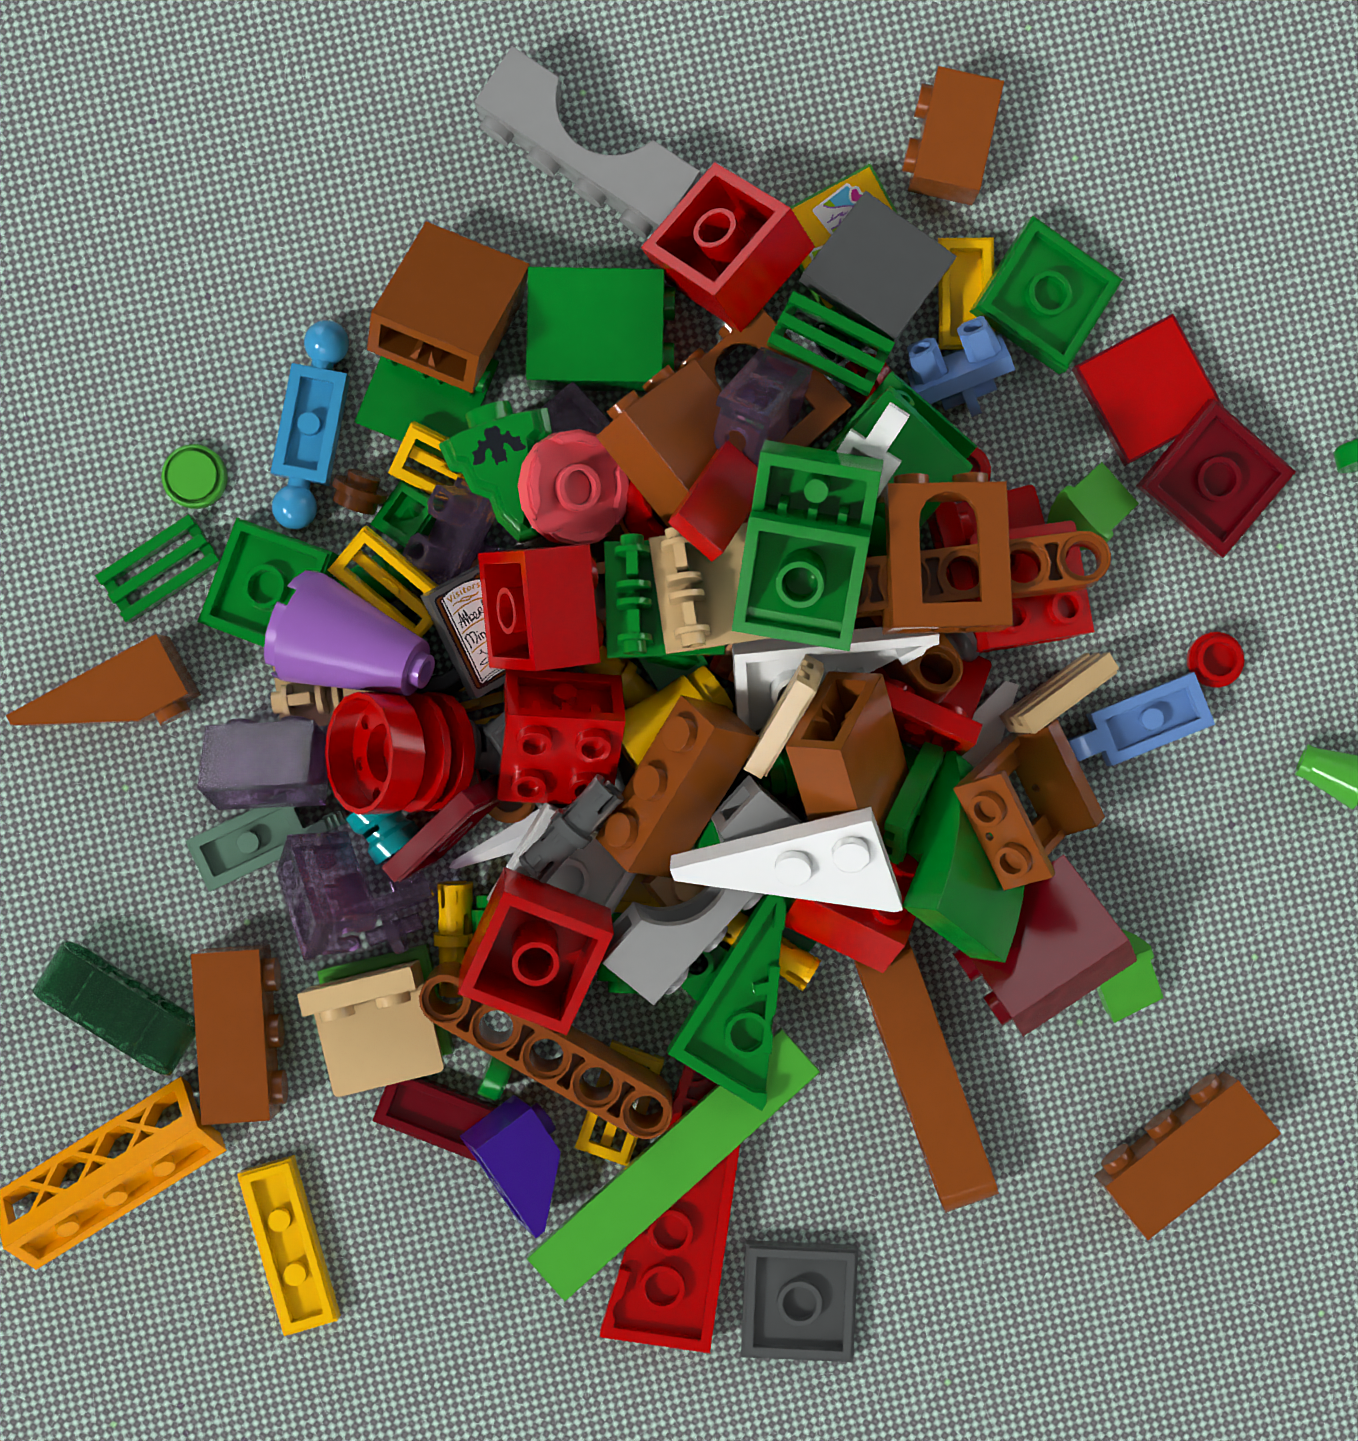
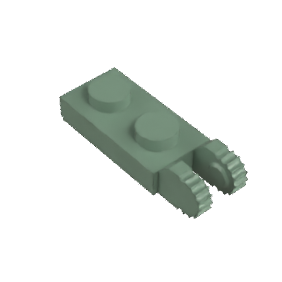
M325 779L293 795L285 793L185 841L208 891L211 892L301 850L313 844L314 838L348 823L346 818L349 816V813L346 809L329 813L323 816L322 820L308 827L299 812L298 807L312 801L317 802L331 795L333 790L329 779Z

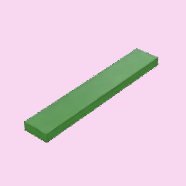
M780 1027L773 1034L772 1054L769 1055L766 1084L767 1103L762 1111L717 1084L528 1254L527 1260L565 1302L820 1073L819 1069Z

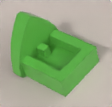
M1101 462L1074 487L1067 485L1060 491L1051 506L1047 524L1073 521L1076 524L1077 531H1091L1101 536L1107 543L1114 535L1112 529L1139 503ZM1080 547V551L1089 550L1085 547Z
M1124 929L1121 930L1130 940L1137 961L1096 988L1104 1010L1113 1023L1164 998L1151 960L1154 958L1151 946L1137 935Z

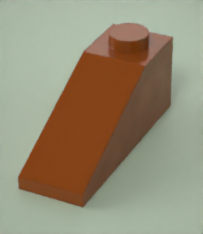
M154 634L12 711L6 717L11 725L17 726L153 722L155 720L162 726L190 712L191 709L187 703L201 696L171 638Z

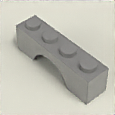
M511 46L474 101L479 119L482 121L480 124L481 129L502 145L508 146L510 141H513L529 153L526 158L545 174L554 177L558 171L575 183L573 190L590 204L600 208L603 203H606L622 215L619 220L633 233L642 238H647L650 233L653 234L699 181L700 171L654 140L633 152L622 155L598 154L580 146L568 135L559 119L562 99L559 77Z
M750 775L743 780L711 817L720 843L802 824L798 816ZM706 886L693 898L674 906L652 907L632 902L613 923L614 935L601 962L651 1004L655 1005L664 994H672L683 984L689 973L688 967L703 951L710 952L716 948L725 937L729 922L741 909L748 910L753 907L763 896V893Z

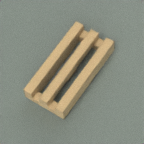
M1105 652L1102 655L1100 653H1093L1092 655L1084 653L999 715L1009 732L1036 734L1117 674L1119 667L1110 652Z
M805 654L759 732L758 736L760 739L750 753L743 770L760 779L763 776H767L815 696L825 669L823 668L824 663Z

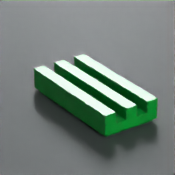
M793 291L766 346L868 397L895 342ZM796 311L877 351L875 358L794 317ZM789 329L868 369L865 377L863 378L784 338L786 330Z
M188 514L96 574L95 577L108 591L107 595L112 603L116 604L120 609V615L124 621L132 623L216 568L221 558L194 517ZM190 533L192 539L122 585L118 584L116 580ZM196 551H202L205 557L137 602L131 604L127 598L128 596Z
M924 741L885 821L884 830L886 831L882 840L891 863L899 865L905 859L909 843L944 759L945 752H943V747Z

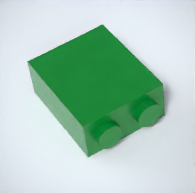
M528 267L526 381L529 389L626 392L634 390L635 392H646L642 386L655 374L668 365L674 371V342L663 341L664 321H675V287L664 286V269Z

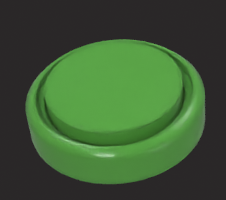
M189 444L177 448L167 457L162 468L161 478L165 492L174 502L186 508L202 509L211 506L223 495L227 486L228 474L223 460L216 452L203 445Z

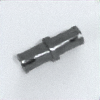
M597 774L574 802L565 810L559 808L550 818L553 823L519 857L521 865L532 877L536 878L538 876L540 882L547 883L569 856L578 848L584 850L593 840L590 835L596 830L597 826L625 800L622 793L612 782L607 780L604 783L605 778Z

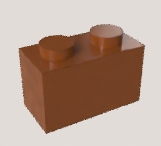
M938 66L932 84L921 83L914 117L923 119L919 139L909 137L902 165V171L911 173L908 192L973 205L981 189L1004 80Z

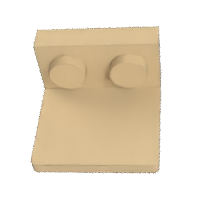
M419 960L310 986L297 994L302 1017L314 1014L332 1091L336 1097L439 1073L444 1069L445 1063L435 1023L424 1016L420 1008L419 995L425 981Z

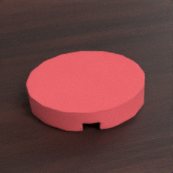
M582 429L551 433L532 447L522 463L518 481L521 509L532 528L551 542L566 546L599 542L608 536L605 534L610 532L615 524L620 523L627 511L629 478L596 438L598 434Z

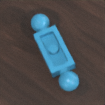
M330 320L314 323L305 334L304 347L306 353L312 359L311 366L292 363L270 472L274 476L288 478L287 486L281 488L273 498L272 512L278 523L289 529L304 528L314 520L317 513V502L310 491V485L315 483L329 486L350 376L347 373L333 371L334 364L340 362L348 352L349 338L341 325Z

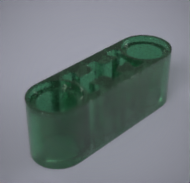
M62 941L32 989L35 996L45 1004L140 1064L163 1075H172L196 1037L195 1017L91 950L71 941Z

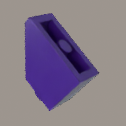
M513 1095L465 1131L460 1137L517 1221L537 1238L546 1229L561 1151L550 1136L556 1130V1127L545 1110L537 1102L530 1107Z

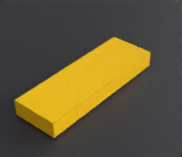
M295 1155L241 1170L237 1174L283 1335H291L338 1321L341 1316Z

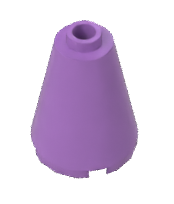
M305 570L294 577L287 587L296 590L288 604L276 603L269 620L264 645L265 663L275 667L276 671L271 673L274 678L293 683L409 696L417 688H424L432 676L435 661L434 657L430 655V646L427 641L324 573Z

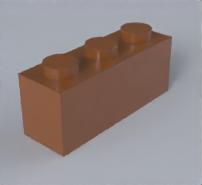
M681 695L622 792L625 800L607 817L595 838L627 872L673 878L670 871L671 855L691 851L760 737L726 705Z
M270 944L206 948L191 954L201 1125L270 1121L281 1111L280 1104H286L288 1100L287 1073L285 1070H278L277 1048H281L284 1045V1020L281 1013L275 1014L273 991H279L281 986L278 957L271 958Z
M1224 1071L1218 1076L1213 1073L1199 1080L1188 1092L1191 1097L1175 1111L1166 1109L1154 1116L1144 1128L1147 1132L1130 1147L1128 1144H1122L1109 1152L1101 1161L1103 1168L1094 1175L1134 1227L1147 1240H1150L1281 1135V1132L1241 1082Z

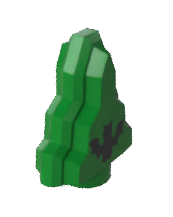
M505 400L485 404L465 414L469 429L438 444L449 470L462 473L473 494L490 500L497 521L519 543L539 538L540 533L532 528L521 509L518 481L522 463L532 447L553 433L549 409L546 407L514 413L510 401Z

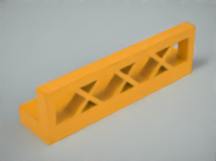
M180 1076L0 1189V1237L3 1249L37 1270L227 1151L221 1133L211 1125H201V1116L190 1083ZM178 1101L182 1116L163 1128L155 1127L162 1111ZM126 1133L134 1134L124 1153L114 1159L107 1157L116 1139ZM80 1162L86 1164L76 1183L66 1189L59 1188L68 1169ZM32 1192L38 1193L30 1211L16 1220L13 1204Z

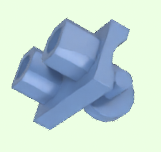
M979 316L962 323L957 328L964 348L962 350L942 357L935 338H925L907 347L911 370L906 373L911 388L929 404L941 400L946 411L966 403L971 417L982 414L977 398L997 390L994 378L1015 370L1002 335L995 334L984 316Z

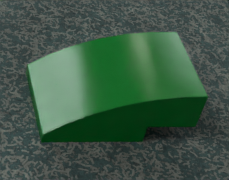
M765 440L760 452L752 510L748 519L731 631L850 651L884 460Z
M947 751L906 853L919 862V865L903 902V907L970 958L1006 962L1017 928L1025 885L1003 890L953 789L975 767L956 751Z

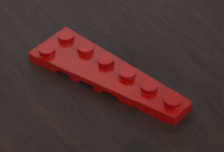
M685 1064L673 1098L672 1119L669 1127L717 1085ZM740 1145L626 1246L601 1322L599 1337L710 1354Z

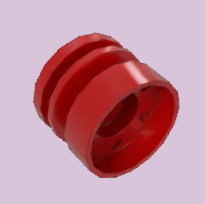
M355 692L345 696L333 711L327 728L325 745L327 776L335 797L350 812L358 815L391 814L401 810L410 813L423 810L428 812L441 811L458 793L469 787L474 772L476 750L473 728L465 709L451 695L442 692H426L423 694L414 692L409 696L384 692Z

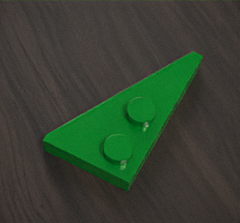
M770 894L763 895L667 1047V1052L670 1056L760 1111L764 1109L767 1103V1074L769 1055L772 1054L773 1016L776 1014L780 977L779 957L787 909L785 906L786 897Z

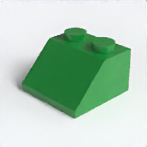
M891 385L824 449L836 452L851 429L867 438L888 404L892 402L910 414V416L887 450V452L901 460L900 465L888 483H894V476L909 473L928 474L929 483L952 482L953 475L968 473L973 467ZM877 501L867 552L871 557L887 555L885 503H877ZM942 502L925 503L920 513L919 528Z

